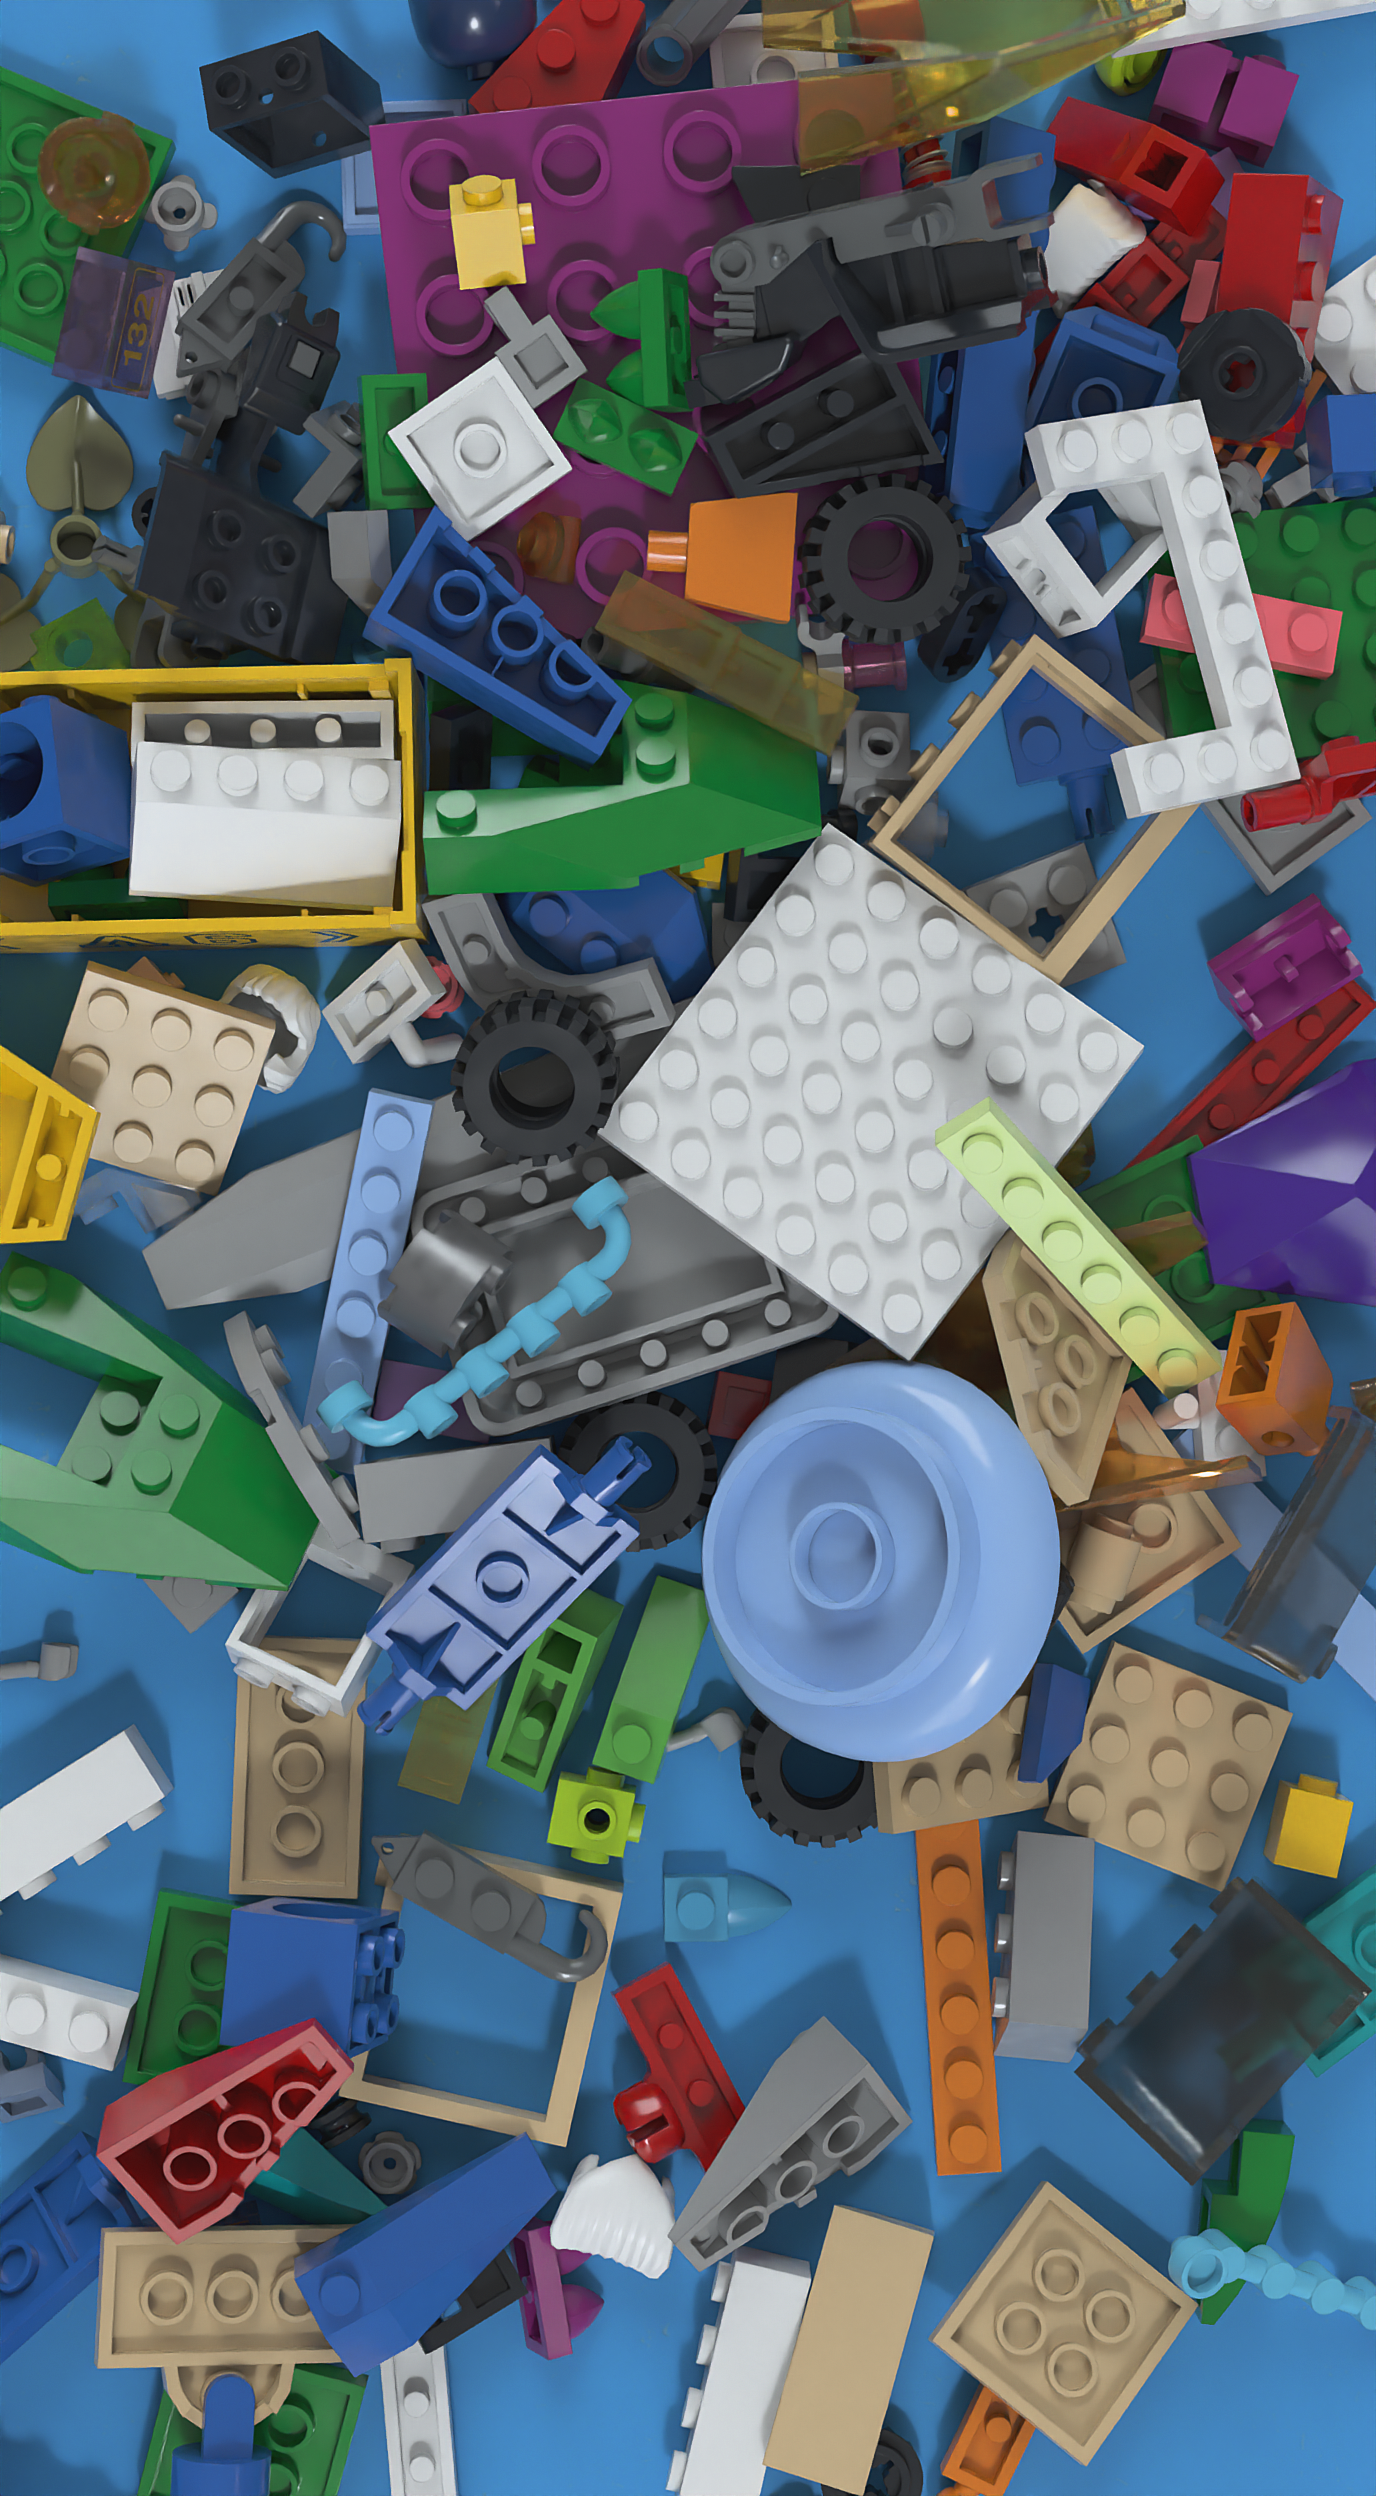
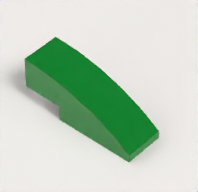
M1233 2117L1228 2180L1202 2178L1198 2235L1207 2229H1218L1244 2252H1248L1257 2245H1266L1279 2214L1289 2179L1295 2135L1284 2121ZM1237 2278L1233 2282L1224 2283L1220 2290L1207 2298L1196 2299L1192 2297L1199 2304L1195 2313L1200 2323L1215 2325L1237 2297L1246 2280Z

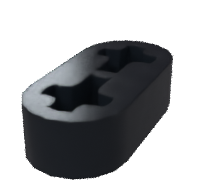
M976 566L964 570V574L970 575L967 588L959 591L955 598L960 603L951 615H946L939 621L941 625L929 633L923 634L917 649L918 658L939 682L949 683L957 681L966 676L976 666L1006 607L1008 600L1006 591L984 567Z

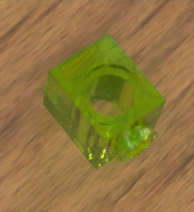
M97 597L29 634L38 650V653L29 657L35 671L132 668L130 664L131 654L119 638L115 624L108 611ZM78 639L92 641V655L85 664L78 667H69L64 664V652L70 643Z

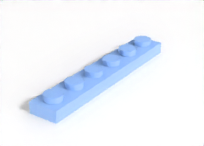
M372 1088L368 1094L302 1425L304 1428L312 1424L322 1438L330 1454V1458L324 1461L325 1464L333 1470L354 1475V1465L363 1462L366 1444L359 1442L346 1429L337 1433H331L316 1413V1409L330 1394L354 1380L359 1381L375 1403L390 1329V1323L379 1317L377 1306L381 1301L388 1298L396 1286L388 1281V1278L406 1250L411 1226L410 1219L416 1201L436 1103L435 1101ZM374 1403L366 1412L370 1417H372Z

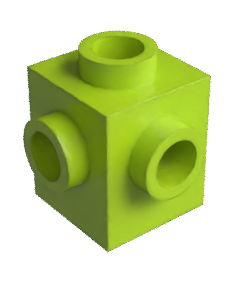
M595 1766L588 1767L587 1775L561 1771L547 1843L571 1847V1857L596 1864H608L610 1855L623 1858L626 1841L639 1843L646 1804L634 1802L636 1785L624 1783L626 1776L624 1774ZM600 1808L607 1812L609 1818L605 1821L597 1822L592 1820L587 1812Z

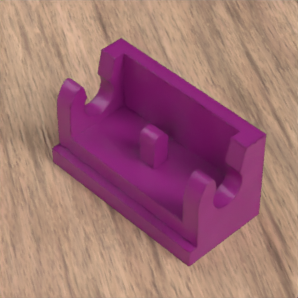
M1314 893L1206 962L1218 998L1256 1043L1363 974L1361 963L1351 950L1346 947L1352 942L1350 937L1324 908L1320 899Z

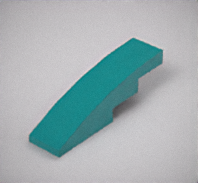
M301 2126L281 2148L280 2157L267 2172L262 2170L245 2189L246 2192L314 2224H358L388 2207Z

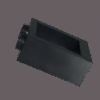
M318 30L199 67L209 130L274 179L370 151L369 126L386 124L380 84ZM273 93L271 102L265 104L262 101L263 96ZM321 134H326L325 143L322 146H316L317 137Z

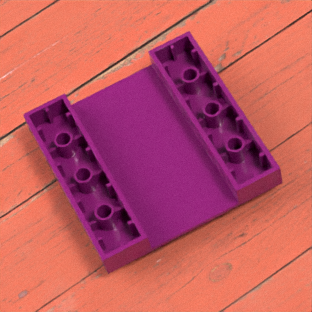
M891 69L370 125L369 135L397 374L426 373L429 404L495 358V352L509 343V341L496 326L483 305L486 299L507 286L532 325L550 314L587 369V372L581 378L616 394L606 384L605 380L623 358L641 349V340L629 339L613 334L594 321L590 313L612 291L627 283L637 281L638 270L664 268L688 276L692 379H694L693 376L698 373L696 366L697 357L702 354L711 353L715 345L725 343L723 342V336L714 335V329L724 322H729V319L714 318V311L724 305H729V301H714V294L722 290V286L714 277L710 266V256L713 247L721 238L747 225L755 224L739 191L736 190L731 180L732 166L860 165V200L901 191L902 183ZM480 175H491L498 177L500 180L515 178L518 204L531 203L535 244L523 245L526 283L460 290L451 222L449 185L462 184L465 180ZM838 315L830 319L824 327L809 336L801 359L784 371V375L736 405L735 403L730 405L717 403L693 408L694 411L675 413L645 409L700 435L858 348V345L842 316ZM919 359L897 362L896 364L924 419ZM578 379L534 409V412L551 437ZM700 436L671 497L556 443L573 468L572 471L469 542L473 548L477 546L496 565L494 569L522 596L526 594L544 612L543 617L555 629L570 634L576 639H583L588 628L591 626L596 627L598 623L609 626L610 629L635 636L641 633L651 635L768 622L684 601L685 573L646 570L649 530L688 533L689 507L691 503L735 498L728 493ZM919 466L886 471L877 475L878 477H885L891 473L906 475L905 480L915 482L918 480ZM858 476L825 482L819 485L763 494L798 493L790 619H795L798 605L804 604L807 606L808 617L822 616L820 613L814 615L807 605V602L811 600L806 588L800 589L797 576L802 574V561H796L798 546L804 543L806 534L802 533L808 519L814 517L818 511L817 507L827 497L833 495L846 485L864 477ZM433 508L413 509L416 537ZM876 521L861 527L853 535L847 559L850 575L858 588L869 597L883 601L896 599L909 591L917 575L918 556L914 543L908 534L893 523Z

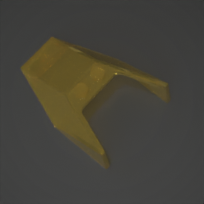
M761 0L762 44L764 48L884 56L896 60L895 62L797 72L798 154L801 176L987 121L1184 17L1186 13L1185 0Z

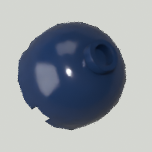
M408 0L411 19L418 41L428 56L445 68L466 69L468 81L489 79L536 29L538 22L537 0Z

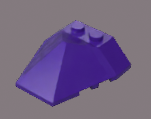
M1376 1058L1350 1063L1336 1071L1332 1076L1307 1090L1301 1091L1287 1099L1283 1104L1256 1119H1252L1186 1157L1210 1284L1282 1295L1318 1298L1342 1304L1351 1303L1376 1307Z

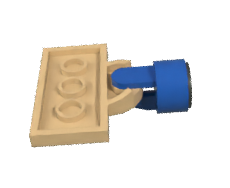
M357 2224L209 2226L178 2245L171 2240L161 2227L101 2228L94 2353L95 2366L97 2369L161 2367L164 2389L182 2417L187 2418L202 2429L201 2442L181 2445L172 2451L170 2496H269L272 2452L264 2446L253 2444L254 2425L271 2413H278L290 2392L295 2364L343 2362L325 2339L294 2280V2259Z

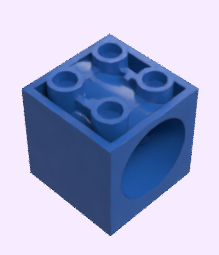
M50 695L26 698L21 702V707L0 714V875L32 887H38L48 882H54L130 857L132 774L126 731L100 720L95 714L84 713L61 703L59 698Z
M279 1896L233 1909L231 1911L219 2044L238 2046L314 2017L350 2059L388 2042V2035L393 2034L399 2017V1998L397 1995L392 1994L394 1968L397 1969L401 1965L405 1950V1933L403 1929L398 1928L399 1911Z

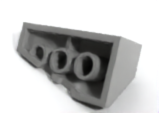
M823 2016L810 2029L801 2032L792 2041L790 2047L776 2059L667 2236L698 2272H701L762 2233L768 2224L769 2215L785 2204L794 2202L801 2208L817 2198L814 2186L840 2169L849 2177L868 2165L913 2121L871 2064Z

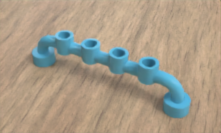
M613 1176L606 1177L587 1189L574 1202L571 1209L588 1230L600 1225L603 1227L606 1236L603 1249L591 1260L583 1262L569 1271L558 1282L557 1287L538 1302L526 1306L514 1315L506 1324V1327L488 1342L478 1345L465 1354L456 1363L455 1368L438 1382L416 1393L407 1401L403 1407L404 1409L389 1420L378 1421L366 1414L374 1401L358 1380L351 1381L330 1394L317 1407L316 1413L331 1433H337L346 1429L359 1442L374 1447L393 1446L411 1437L419 1429L427 1439L434 1438L442 1433L459 1416L451 1406L454 1401L470 1389L479 1399L489 1395L510 1376L502 1365L503 1362L521 1348L524 1349L530 1358L537 1356L560 1337L561 1333L553 1323L572 1307L577 1310L581 1317H584L595 1311L610 1298L612 1291L605 1284V1281L614 1275L626 1261L632 1243L630 1224L621 1209L627 1203L628 1195Z
M1214 2228L1207 2229L1198 2236H1179L1172 2242L1171 2256L1168 2263L1169 2275L1190 2297L1196 2299L1210 2297L1220 2290L1224 2283H1230L1240 2278L1253 2283L1268 2298L1280 2299L1290 2294L1300 2297L1319 2314L1327 2315L1338 2309L1349 2313L1365 2328L1376 2330V2285L1364 2276H1355L1343 2284L1317 2261L1309 2260L1303 2262L1297 2268H1293L1270 2246L1257 2245L1248 2252H1244L1222 2231Z

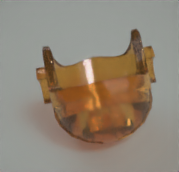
M105 110L101 119L90 117L75 118L59 124L46 137L38 155L37 175L45 198L54 209L67 217V221L82 228L81 232L91 235H98L100 229L115 228L131 219L147 197L151 182L148 156L141 138L134 131L135 124L118 114Z

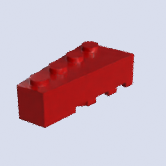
M1233 173L1216 313L1224 310L1231 312L1240 308H1258L1272 313L1289 324L1297 333L1303 343L1306 358L1311 364L1344 200L1310 175ZM1253 359L1246 365L1235 361L1228 369L1234 377L1229 385L1233 393L1241 386L1248 389L1255 380L1253 371L1256 368ZM1305 396L1295 414L1283 427L1273 434L1263 437L1258 442L1244 444L1237 441L1221 440L1210 435V439L1216 444L1293 449L1295 435L1302 431L1305 422Z

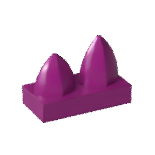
M533 2217L509 2244L513 2266L528 2291V2294L519 2299L526 2347L545 2359L552 2360L573 2354L571 2340L581 2335L593 2323L604 2305V2300L585 2287L561 2284V2276L575 2270L587 2261L592 2254L582 2253L577 2250L556 2249L550 2242V2227L553 2220L543 2221Z

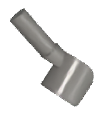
M43 1642L40 1661L29 1660L0 1664V1680L38 1677L42 1680L58 1681L70 1678L77 1669L79 1647L68 1643Z
M721 1707L709 1714L701 1722L691 1725L690 1728L673 1733L667 1752L697 1743L706 1736L710 1738L717 1750L721 1752L743 1737L744 1730L747 1731V1728L733 1709Z

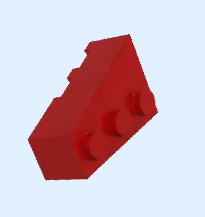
M562 0L467 101L470 115L616 99L637 54V47L646 33L645 4L640 0Z

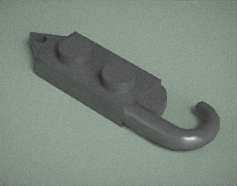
M308 200L292 202L280 209L262 231L244 246L179 319L174 331L180 336L176 376L178 378L215 368H220L226 373L252 344L257 319L270 311H277L284 296L298 291L306 272L303 260L296 249L288 242V239L301 225L314 223L323 227L329 233L332 240V247L328 254L329 259L332 262L340 260L346 250L347 235L344 232L343 223L332 210L320 203Z
M426 1829L422 1835H375L372 1837L371 1843L394 1882L391 1890L504 1955L506 1953L549 1979L563 1983L584 1980L594 1974L604 1962L608 1949L607 1933L601 1921L588 1910H582L579 1913V1920L589 1930L591 1936L589 1949L582 1957L568 1959L540 1943L545 1931L547 1913L544 1902L537 1893ZM389 1842L394 1846V1851L387 1853L383 1850L382 1845Z

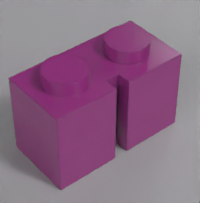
M1219 39L1173 47L1147 122L1188 142L1216 152L1230 147L1236 159L1264 168L1275 145L1299 75L1286 71L1283 63L1269 56L1254 55L1251 58L1245 56L1244 60L1231 57L1233 51L1227 50L1226 45Z

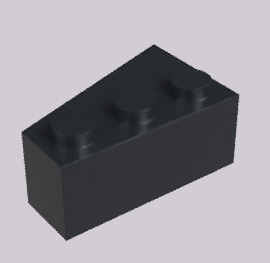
M859 347L699 435L728 493L737 499L945 462L897 364H878L873 362L861 352Z

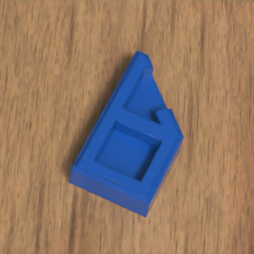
M1035 1663L1018 1770V1781L1023 1783H1042L1082 1742L1091 1679L1056 1664Z

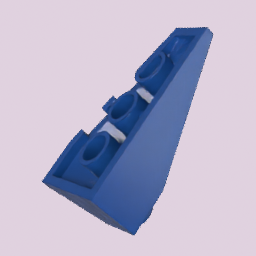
M524 2132L294 2259V2280L325 2339L352 2375L357 2377L413 2346L557 2192L556 2187L527 2132Z

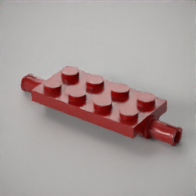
M1347 736L1329 741L1320 746L1321 754L1298 765L1301 775L1300 779L1284 784L1281 787L1243 795L1240 801V811L1247 831L1255 832L1295 823L1306 825L1321 822L1332 813V810L1339 802L1376 795V741L1360 744L1358 736Z

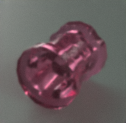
M843 638L844 697L853 696L854 690L860 688L893 685L896 691H905L907 689L904 642L875 646L873 643L851 644L847 638Z

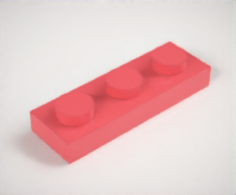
M1155 573L1149 581L1139 642L1195 654L1196 651L1176 577ZM1252 593L1272 669L1327 680L1333 674L1343 612Z

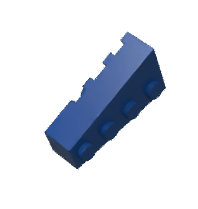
M435 505L369 616L362 637L397 658H411L417 670L588 772L603 753L632 699L571 639L566 640L543 617L544 612L526 594L522 596L494 569L496 565L477 546L473 548L451 526L452 521Z

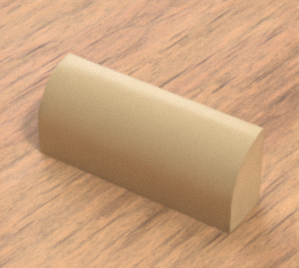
M834 2205L762 2465L863 2496L933 2243L934 2230L871 2211L845 2205Z

